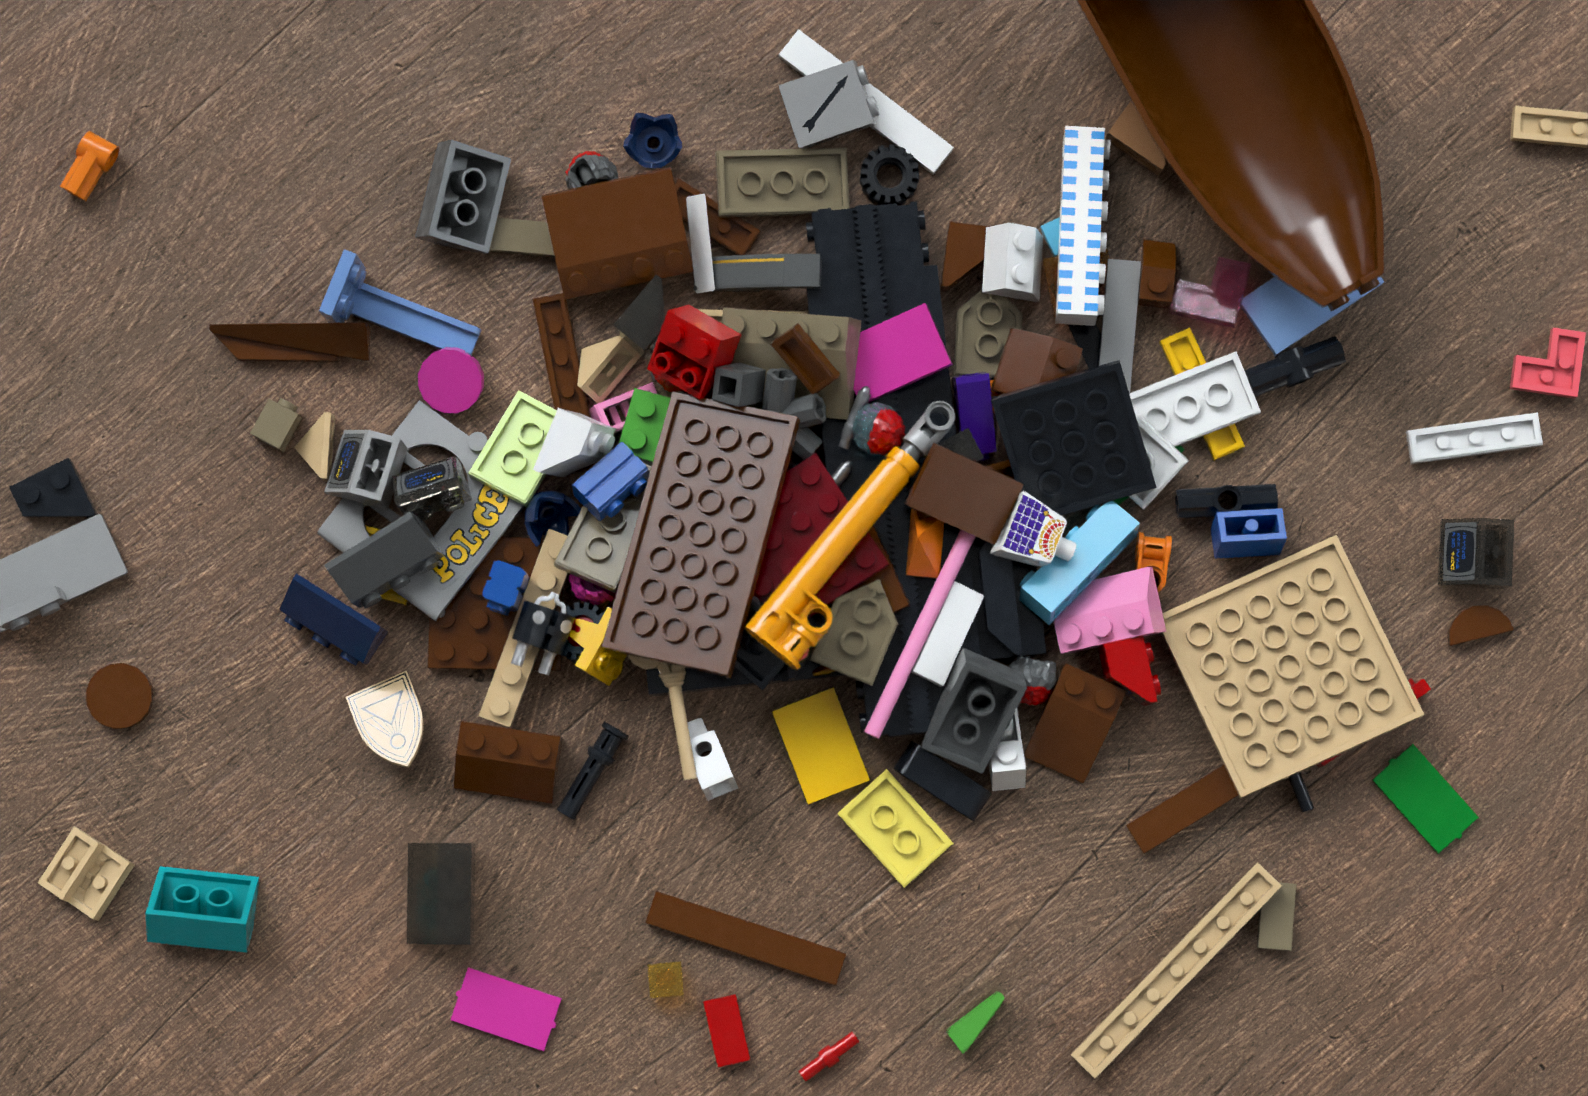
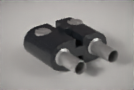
M551 592L549 596L537 598L535 603L524 601L512 639L518 642L511 661L512 664L522 667L528 647L532 645L544 649L545 652L538 672L549 676L555 656L557 654L563 656L575 617L566 614V606L559 600V594ZM554 598L556 605L561 607V612L539 604L542 601H551Z

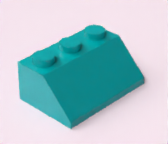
M160 866L145 913L147 942L247 953L254 928L259 877Z

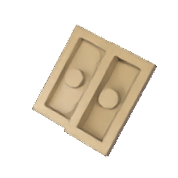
M74 826L38 881V884L61 900L69 902L93 920L99 921L135 864Z

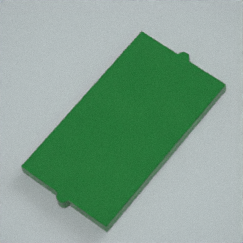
M1411 744L1396 759H1389V765L1372 779L1375 785L1437 854L1455 838L1460 839L1462 837L1461 833L1479 818L1414 744Z

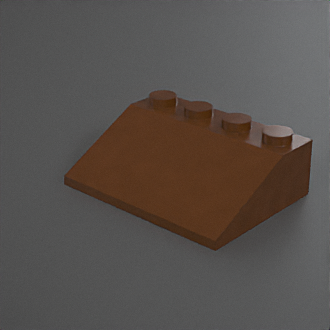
M671 167L542 195L565 300L694 271Z

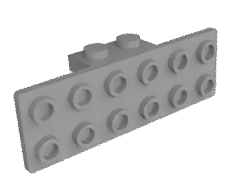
M97 514L0 559V633L10 628L11 631L23 628L30 624L29 619L40 614L42 617L53 614L61 609L59 605L128 573L105 519L101 514Z

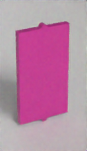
M468 967L461 990L456 992L458 999L450 1020L544 1051L551 1029L556 1027L554 1020L562 998Z

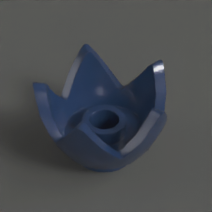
M636 113L631 122L630 134L623 144L628 155L641 166L650 169L661 168L674 160L682 149V141L678 136V128L673 115L663 114L658 117H652L648 114ZM649 140H659V147L656 149L649 148Z
M545 491L533 495L525 510V525L536 547L539 546L542 535H546L548 529L568 536V517L578 516L581 508L570 497L557 491Z

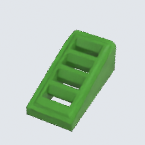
M994 992L946 1029V1033L962 1054L969 1049L1003 1003L1005 997L1001 992Z

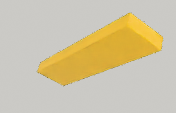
M1190 327L1159 341L1174 376L1206 363ZM1235 424L1203 436L1214 461L1245 447Z

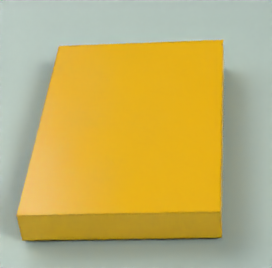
M834 687L772 711L808 805L870 781Z

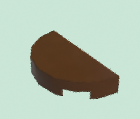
M1488 605L1472 606L1461 611L1452 621L1447 633L1448 646L1513 631L1514 628L1509 618L1499 609Z

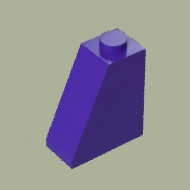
M980 372L951 376L962 455H970V459L973 461L990 459L989 453L997 452L989 373Z

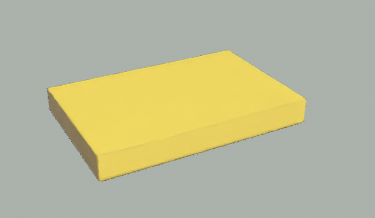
M887 769L837 813L903 888L954 844Z

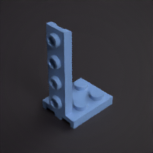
M345 249L343 250L319 309V312L328 323L344 322L348 320L351 314L435 348H460L472 356L482 331L480 328L365 284L366 267L357 254Z

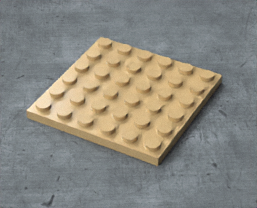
M1337 535L1163 613L1166 632H1163L1162 636L1240 799L1425 715Z

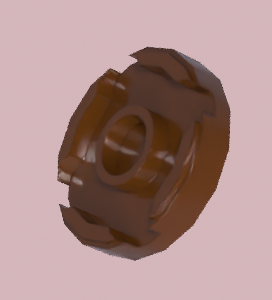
M125 663L109 664L99 669L90 679L86 690L87 707L92 717L102 725L113 729H127L141 723L150 713L154 696L153 686L148 676L138 667Z

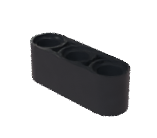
M913 741L909 743L893 768L899 774L972 821H975L992 795L990 791Z

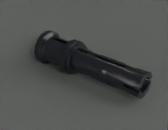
M605 721L601 725L603 730L593 746L589 745L587 749L589 757L574 779L561 804L557 807L559 812L573 820L576 819L578 812L591 793L604 768L613 765L615 761L613 756L622 741L629 738V735Z

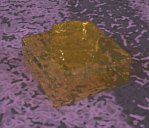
M681 961L648 964L650 998L684 995Z

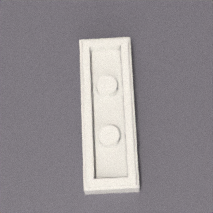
M954 581L911 673L940 687L944 686L984 595Z

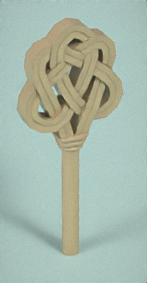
M628 655L632 663L642 669L658 668L659 677L669 690L684 781L696 779L681 687L684 684L685 667Z

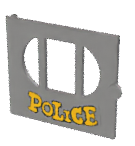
M419 400L392 435L401 438L407 447L403 462L415 471L425 468L427 466L409 454L408 451L420 446L441 447L453 453L462 462L468 479L466 493L461 492L446 480L434 484L459 502L458 507L434 536L444 557L438 560L439 564L435 568L425 573L419 571L409 578L410 582L406 586L395 590V592L434 621H437L439 617H444L447 606L525 506L469 477L470 469L488 441L485 434L474 432L468 436ZM343 498L322 524L317 534L344 553L370 537L364 523L365 506L371 507L391 523L399 519L400 516L389 508L385 510Z

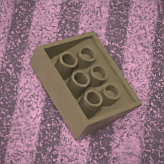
M723 308L722 324L742 334L731 364L739 362L766 369L765 382L767 372L770 369L785 368L791 370L771 346V343L798 323L840 373V376L817 393L819 397L823 398L825 403L826 418L848 419L854 404V380L862 320L839 316ZM798 377L794 399L811 394ZM763 399L760 403L746 406L762 409Z

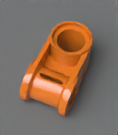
M1138 532L1134 558L1135 570L1152 566L1154 576L1158 580L1157 590L1159 593L1166 583L1172 536L1166 535L1165 538L1148 537L1144 533Z

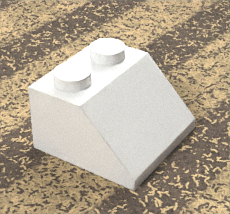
M1004 223L986 227L982 293L1033 302L1039 301L1043 236L1037 228L1015 223Z
M558 408L533 470L539 473L565 477L600 461L605 454L611 451L614 445L615 437L613 435L616 428L583 414Z

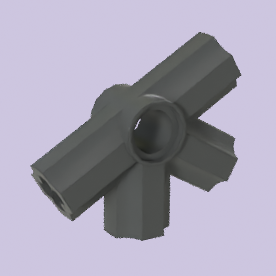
M785 368L770 369L766 375L762 409L797 416L800 419L792 454L800 462H803L823 442L808 427L821 424L826 420L825 403L823 398L819 397L817 393L794 399L797 376L792 370Z

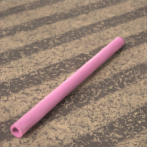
M960 530L864 730L866 734L877 739L880 738L976 536Z

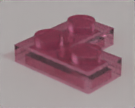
M1219 257L1211 286L1178 280L1170 308L1171 314L1235 328L1250 275L1251 264Z

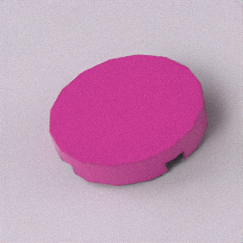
M445 347L433 352L422 363L418 373V388L423 399L432 408L443 413H459L469 409L479 399L484 388V373L479 362L473 356L471 357L460 348Z

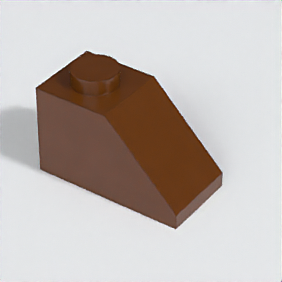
M949 222L940 287L941 292L949 291L983 265L986 227L989 226Z
M1143 240L1140 259L1138 305L1168 309L1173 299L1176 272V243Z

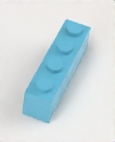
M1114 501L1106 502L1102 506L1100 504L1094 506L1086 517L1087 521L1080 528L1075 526L1066 535V539L1076 543L1075 552L1069 561L1054 555L1050 564L1042 566L1036 573L1033 570L1030 571L1022 579L1019 600L1048 625L1137 537L1140 523Z

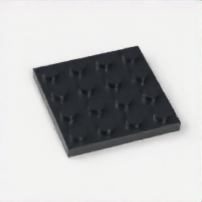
M1120 360L991 397L1014 478L1016 481L1024 484L1021 492H1027L1060 516L1157 488Z

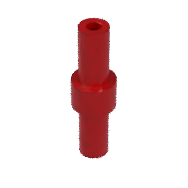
M851 1031L830 1047L828 1044L818 1052L819 1056L798 1072L807 1082L827 1066L830 1069L840 1061L839 1057L860 1041Z

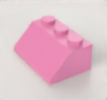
M1150 566L1093 580L1054 620L1060 653H1075L1100 647L1104 643L1166 632L1153 567Z

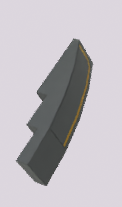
M753 254L712 257L715 290L710 292H759V290H790V288L821 289V254ZM694 281V291H695V290H697L698 288H697V286L695 285V281Z

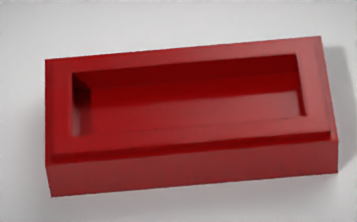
M736 994L703 1001L717 1067L751 1060Z

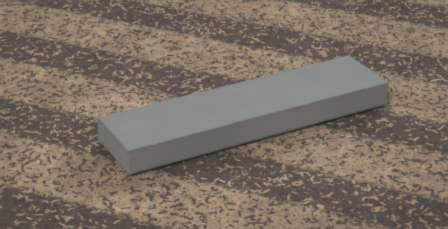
M1107 259L1099 366L1120 360L1130 393L1141 261Z

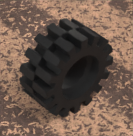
M890 144L889 147L884 148V145L878 147V150H872L868 157L864 159L860 171V185H862L863 193L869 196V200L872 203L875 201L879 205L899 203L903 205L908 198L911 199L914 195L919 181V167L917 162L915 163L914 156L911 153H906L905 148L900 147L898 149L895 148V145ZM891 164L900 169L902 181L898 186L886 188L878 182L877 172L884 165Z

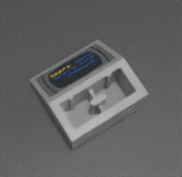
M344 430L324 492L329 495L388 510L397 483L396 477L400 474L407 452L406 445L401 438L372 430Z

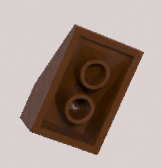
M1065 663L1059 672L1057 683L1044 706L1029 740L1024 757L1084 783L1115 719L1126 690Z

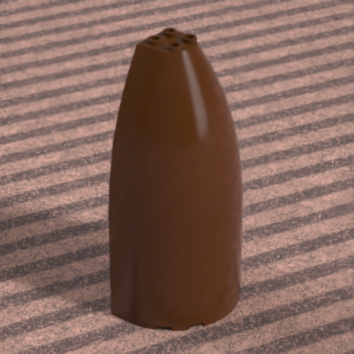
M1076 0L1156 146L1204 212L1236 246L1282 283L1321 308L1328 306L1330 311L1350 301L1349 294L1358 290L1360 295H1363L1380 284L1378 278L1384 274V223L1380 179L1372 139L1348 71L1331 34L1312 0Z

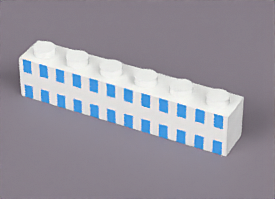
M1065 126L1062 153L1055 324L1095 326L1097 315H1103L1104 295H1098L1099 283L1104 284L1106 270V265L1100 264V252H1106L1107 233L1101 232V221H1107L1108 201H1102V190H1108L1109 170H1103L1104 159H1109L1110 140L1104 139L1105 128Z

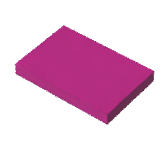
M926 303L860 332L854 380L856 396L859 390L864 386H868L871 395L869 402H872L953 365Z

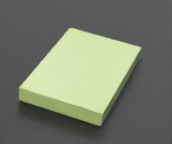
M518 390L470 469L469 477L527 507L546 475L534 471L533 468L557 410Z

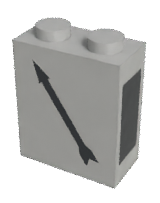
M851 60L778 85L800 149H806L877 124L875 116L880 114L874 96L868 98L864 86L869 84L864 65L858 66L856 61Z

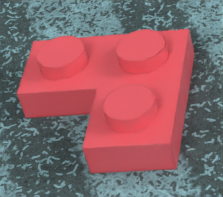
M1552 328L1550 330L1547 359L1520 355L1514 356L1510 389L1573 399L1577 398L1586 332Z

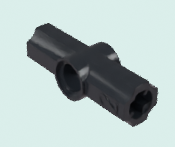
M1333 336L1305 348L1299 346L1275 356V359L1248 368L1245 370V374L1254 396L1258 397L1284 386L1289 388L1312 379L1317 373L1340 366L1346 362L1345 352L1341 342L1336 336Z
M1276 484L1224 485L1213 488L1175 490L1177 519L1215 517L1216 512L1278 509ZM1228 493L1234 498L1233 509L1227 510L1219 505L1218 497L1220 494Z

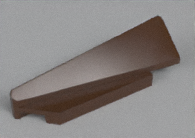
M365 322L209 324V330L239 361L338 362L339 356L370 361L371 328Z

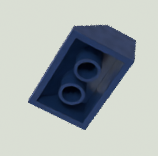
M297 573L293 577L279 609L287 614L284 618L285 622L298 630H301L303 626L315 632L311 637L326 648H329L332 643L342 649L339 656L355 666L359 661L367 665L388 633L384 628Z

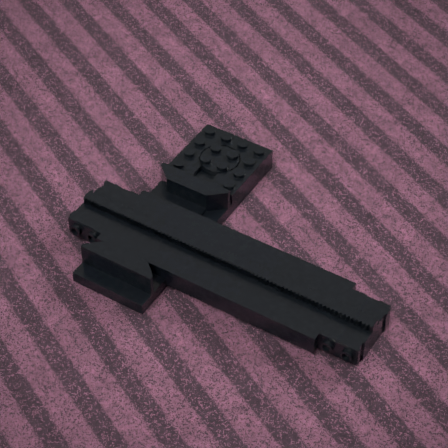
M917 201L910 202V205L897 206V204L878 206L866 204L857 205L849 209L831 210V208L818 209V212H812V222L806 223L808 242H814L815 254L822 255L821 289H806L809 314L850 317L862 320L860 331L862 332L926 303L946 348L937 265L924 266L925 262H929V250L927 242L921 243L920 230H926L924 210L918 211ZM949 367L869 402L863 414L862 427L851 442L849 450L839 446L842 430L847 420L826 418L821 423L825 468L832 476L842 462L844 463L848 460L853 462V471L839 487L848 502L883 460H886L888 455L887 453L885 455L871 454L867 444L871 439L869 435L870 431L873 430V422L877 414L882 409H887V411L891 409L897 412L906 426L904 432L906 435L931 403L944 401L953 408ZM936 412L930 415V420L934 425L943 426L947 424L944 414ZM954 420L949 433L941 439L938 445L958 453ZM922 457L917 462L920 469L912 478H909L906 486L874 523L911 606L894 613L898 625L873 685L855 680L857 700L864 699L865 713H859L861 733H865L864 730L937 580L906 576L911 509L914 508L906 505L905 501L926 459ZM945 522L940 571L961 530ZM975 537L955 581L984 595L955 662L962 648L991 660L1017 658V656L1045 655L1046 645L1043 620L1019 600L1022 579L1032 570L1036 573L1037 566L995 556L990 553L993 544L978 537ZM833 603L828 606L830 610L832 608ZM816 613L807 619L809 625L814 628H821L826 622L825 617L820 613ZM810 646L807 656L799 661L801 667L798 670L785 664L769 684L847 675L834 671L813 676L812 671L821 665L810 660L815 647ZM685 667L684 684L681 685L682 693L755 686L736 667L733 669L731 678ZM658 668L646 670L649 696L669 695L668 688L665 687V683L659 677ZM910 673L881 736L888 735V738L926 734L944 686L940 687L916 674ZM868 735V740L875 739V737Z

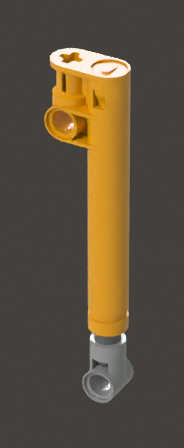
M936 401L927 407L925 413L903 438V446L901 448L893 447L886 456V460H883L745 626L748 633L791 668L798 670L801 667L798 662L810 646H816L829 631L832 624L833 616L831 610L815 595L909 482V478H912L920 469L917 463L921 457L926 458L933 443L938 444L949 433L955 420V413L950 404L944 401ZM936 412L944 414L947 424L943 426L934 425L930 420V415ZM814 612L820 613L825 617L826 624L821 628H814L809 625L807 617ZM798 641H800L799 644L795 647V649L793 651H790L794 647V645Z

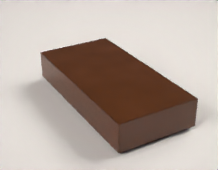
M798 323L771 343V346L811 394L818 393L840 376L837 369Z

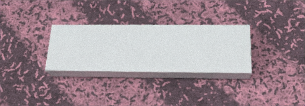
M1538 412L1406 431L1411 464L1543 445Z

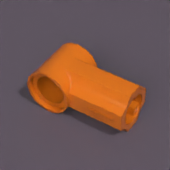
M88 131L81 139L76 150L77 158L60 187L75 197L87 201L103 172L109 171L115 163L120 150L119 146L92 131Z

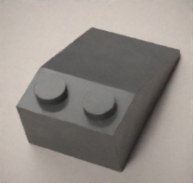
M962 648L947 678L921 745L922 748L983 774L1027 689L1024 674Z

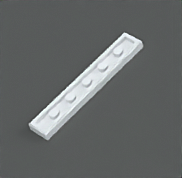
M799 29L779 53L780 59L803 76L842 64L840 60ZM870 83L864 85L868 98L874 96L880 114L875 116L877 124L870 127L898 149L900 147L905 148L906 153H911L914 156L915 162L934 175L953 151L954 147Z

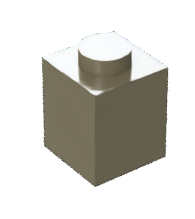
M282 398L279 399L278 403L268 399L250 434L284 453L303 418L296 413L298 407Z

